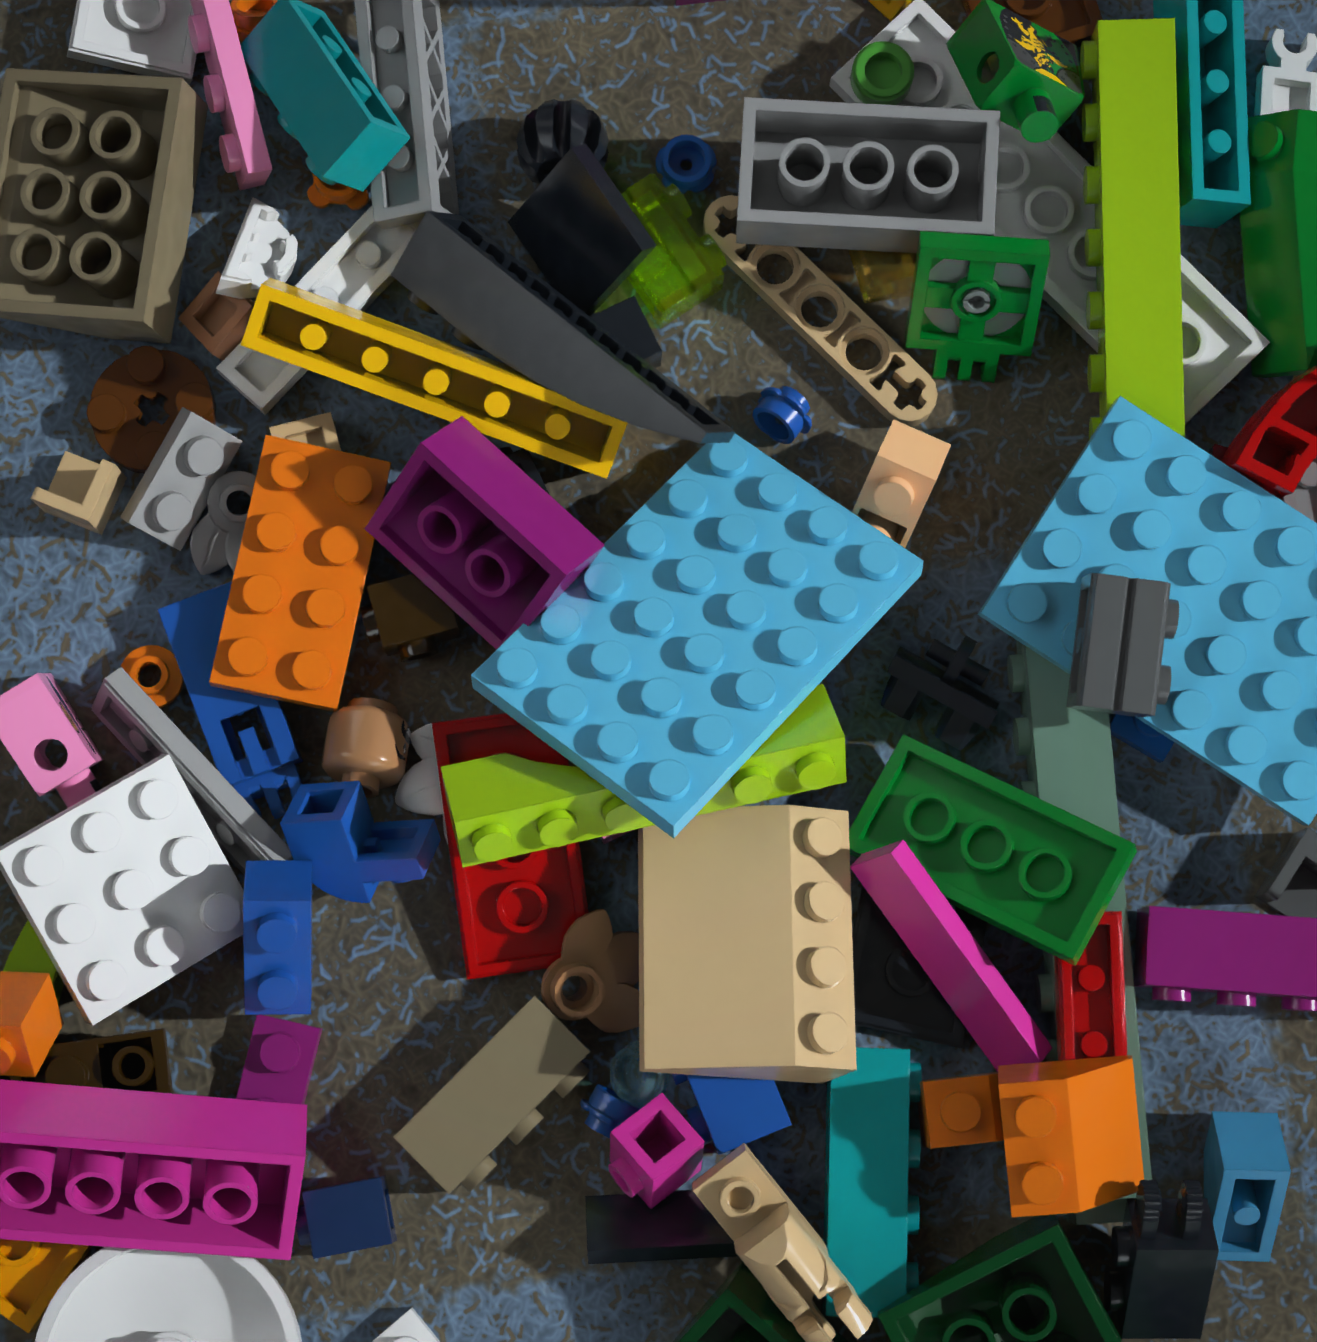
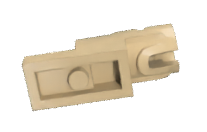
M745 1143L741 1144L692 1182L693 1192L734 1241L736 1254L761 1283L775 1305L793 1323L805 1342H833L832 1339L836 1335L834 1328L813 1302L814 1294L818 1299H822L827 1294L833 1299L837 1315L857 1339L869 1329L873 1321L872 1313L858 1297L851 1283L829 1257L826 1243Z

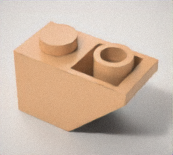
M893 419L852 513L906 548L936 483L951 444Z

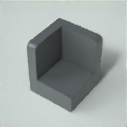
M1310 828L1297 831L1292 835L1254 896L1283 916L1317 918V833Z

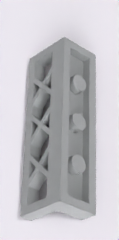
M354 0L360 64L411 137L370 183L374 223L383 229H389L421 222L427 211L459 214L439 0Z

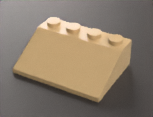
M797 805L738 806L695 816L674 839L656 825L639 828V1072L823 1084L857 1070L848 811Z

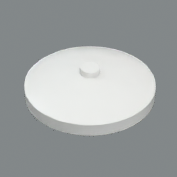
M104 1247L79 1265L59 1287L42 1317L35 1342H302L295 1312L286 1293L267 1268L255 1258Z

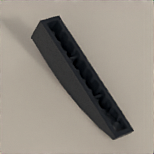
M433 211L425 213L391 276L410 290L407 297L413 304L428 313L440 314L453 325L451 333L460 342L473 349L487 351L527 378L580 405L632 425L696 443L730 442L735 434L732 428L462 215Z

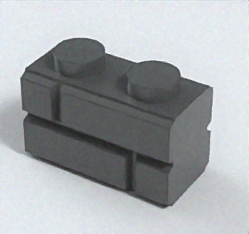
M1091 573L1082 577L1067 708L1134 717L1155 716L1157 704L1165 705L1167 703L1171 687V667L1161 665L1164 639L1172 640L1174 638L1179 620L1178 600L1169 599L1171 583L1101 573Z

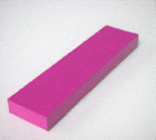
M900 840L861 854L850 866L851 870L998 1072L999 1065L1042 1062L1052 1049L1049 1041L904 840Z

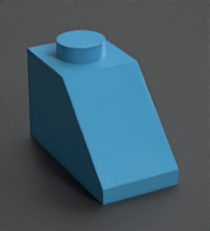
M1212 1111L1204 1147V1198L1208 1199L1218 1244L1217 1260L1270 1261L1291 1174L1278 1113Z

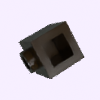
M414 574L367 586L371 604L360 607L364 626L370 644L381 641L387 656L399 654L401 662L424 659L438 653L436 643L461 637L455 611Z

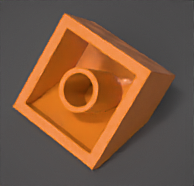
M1132 1055L998 1066V1087L1012 1217L1080 1213L1138 1191L1139 1181L1144 1180Z

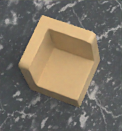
M65 451L48 491L35 487L30 499L45 513L102 535L127 477L112 462L102 459L100 464Z

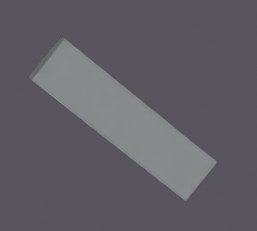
M122 667L104 678L91 707L93 713L142 765L162 754L170 755L220 849L244 876L246 861L292 860L293 857L287 844Z

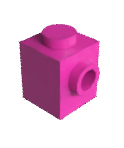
M661 1093L611 1131L609 1160L611 1163L608 1165V1169L616 1184L626 1195L633 1197L638 1194L648 1207L652 1209L701 1171L705 1141L666 1096Z

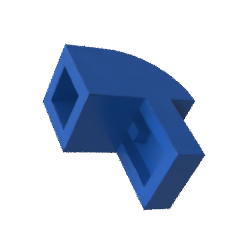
M360 781L300 784L280 822L293 860H312V883L332 896L358 903H370L381 881L404 883L411 880L424 879L441 840L435 819L374 822Z

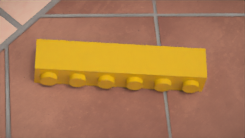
M269 278L261 284L241 342V346L449 422H453L463 416L482 434L605 479L609 475L628 424L625 421L580 405L527 378L507 364L273 278Z

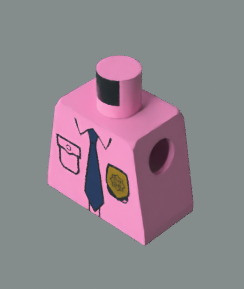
M36 673L0 695V740L39 797L49 794L56 789L67 808L102 789L90 768L104 759L51 673ZM51 739L60 741L68 753L67 760L61 767L53 766L45 754L46 746Z

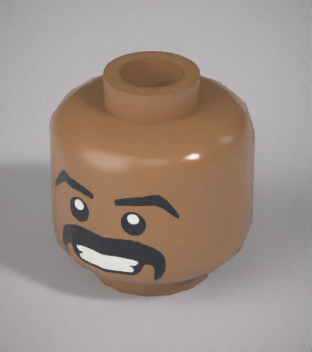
M354 698L348 701L346 707L333 712L330 717L322 756V767L329 777L338 782L360 781L365 797H376L379 794V789L396 785L401 781L405 773L411 735L410 727L406 720L398 715V709L393 704L375 698Z

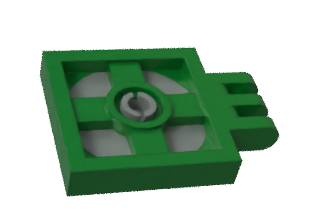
M920 231L905 330L906 348L934 350L932 379H945L948 360L957 361L956 380L970 381L973 362H980L981 382L994 383L1000 354L1031 356L1050 260L1049 240Z

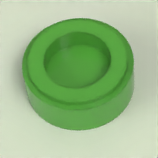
M886 41L871 43L860 50L854 59L850 75L851 87L857 98L864 104L897 105L906 98L911 89L914 78V65L909 54L899 45Z

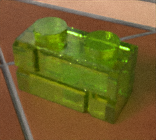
M650 173L628 187L621 194L657 245L627 277V280L660 328L723 289L724 273L721 269L727 265V262L715 240L709 234L699 238L687 221V218L692 216V211L678 187L673 183L664 187L656 174Z

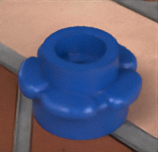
M680 135L671 139L665 147L659 150L656 157V171L662 174V183L671 192L685 194L687 191L692 190V192L698 193L705 190L713 181L714 174L712 168L717 163L716 155L713 149L702 139L694 135ZM683 161H689L692 164V168L690 170H683L680 164Z
M782 386L779 389L767 387L761 391V397L758 400L759 404L752 413L753 419L760 430L775 441L783 444L792 443L800 432L806 434L810 431L812 421L806 415L810 410V406L801 393L788 386ZM775 417L779 419L783 423V425L776 423Z
M596 1084L589 1100L581 1099L580 1101L581 1107L589 1111V1115L584 1123L610 1138V1133L613 1129L642 1108L635 1101L600 1084Z

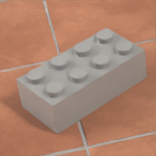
M744 97L736 243L917 253L920 231L994 236L1000 111Z

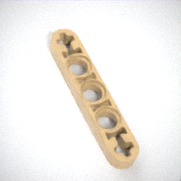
M728 195L713 201L705 211L703 221L704 239L709 247L889 421L892 422L894 419L912 427L927 420L936 405L938 395L936 383L931 376L797 247L755 245L746 261L742 260L739 255L745 252L746 244L736 243V235L733 233L727 234L724 238L717 234L720 229L718 216L723 214L725 217L732 219L737 215L738 196ZM771 254L785 257L792 266V275L788 280L780 284L767 283L760 277L757 271V264L762 258ZM817 296L828 299L836 308L837 316L835 320L824 327L810 325L805 321L801 312V307L805 301ZM865 339L876 344L881 354L879 364L869 370H860L853 367L846 357V348L850 343L855 340ZM891 361H895L900 366V368L894 371L892 376L898 384L905 389L911 388L914 384L921 388L922 392L918 401L922 408L919 410L912 405L906 406L903 410L896 407L894 403L898 392L887 380L884 381L880 390H877L871 384L884 375Z

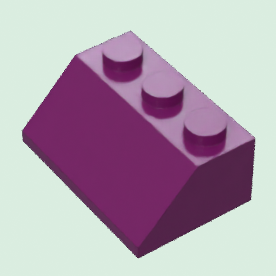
M463 416L420 442L364 528L496 650L522 624L530 626L589 568L605 546Z

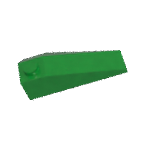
M1294 109L1248 117L1251 205L1240 212L1248 321L1270 341L1251 361L1252 376L1271 378L1301 375L1317 365V111Z

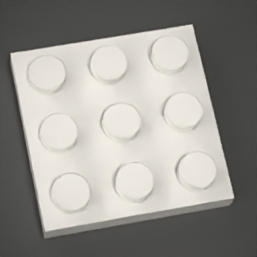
M169 754L158 756L0 846V871L84 1020L92 1026L243 935L244 891Z

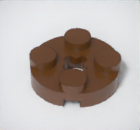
M140 346L133 349L128 355L115 360L100 375L91 393V400L87 406V417L92 425L97 442L114 462L129 471L145 474L182 407L216 425V402L209 381L191 360L170 350H158L152 346ZM159 396L167 399L163 406V409L169 416L166 422L161 425L159 422L152 420L146 427L139 424L143 413L138 406L144 399L152 402Z

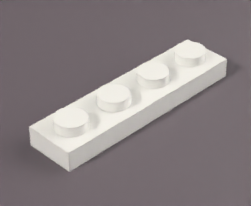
M371 206L306 273L295 287L364 312L395 280L391 273L420 222L383 229L374 223L373 206ZM241 342L216 367L219 374L264 415L308 371L299 366L241 346Z

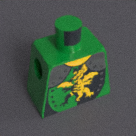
M981 0L946 43L975 105L980 110L1000 111V121L1021 131L1024 139L1029 142L1039 143L1049 140L1083 101L1085 92L1076 45L992 0Z

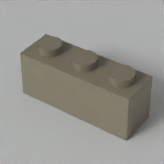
M534 996L393 1138L448 1194L452 1193L460 1184L470 1193L498 1165L489 1155L501 1142L508 1137L515 1145H518L544 1118L535 1108L553 1090L564 1098L590 1072L582 1061L591 1052Z

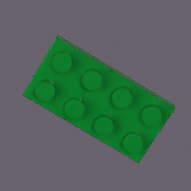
M904 734L849 829L850 855L859 858L863 853L904 840L951 905L1074 966L1078 963L1137 853L1135 843Z

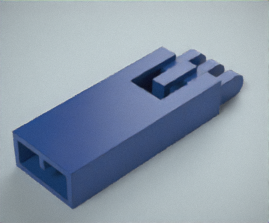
M232 581L157 610L217 770L261 818L262 813L255 800L265 796L274 819H278L286 813L279 791L289 787L293 799L300 784H303L296 766L302 763L303 759L281 701L213 687L209 683ZM256 708L271 748L262 750L257 737V731L252 726L238 732L247 755L244 758L229 718L236 715L242 716L245 714L244 712Z

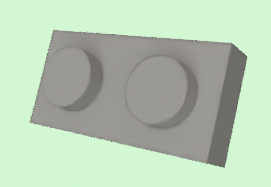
M182 407L120 518L181 551L207 505L210 487L226 472L243 441Z

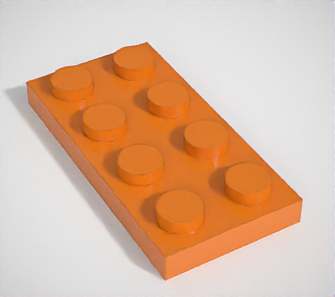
M265 435L209 680L210 686L332 712L338 710L375 538L364 528L384 499L391 462Z

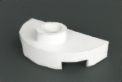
M252 197L221 275L216 294L238 299L257 298L263 282L273 278L285 283L292 274L297 260V239L293 234L290 236L289 232L279 223V213L273 207Z

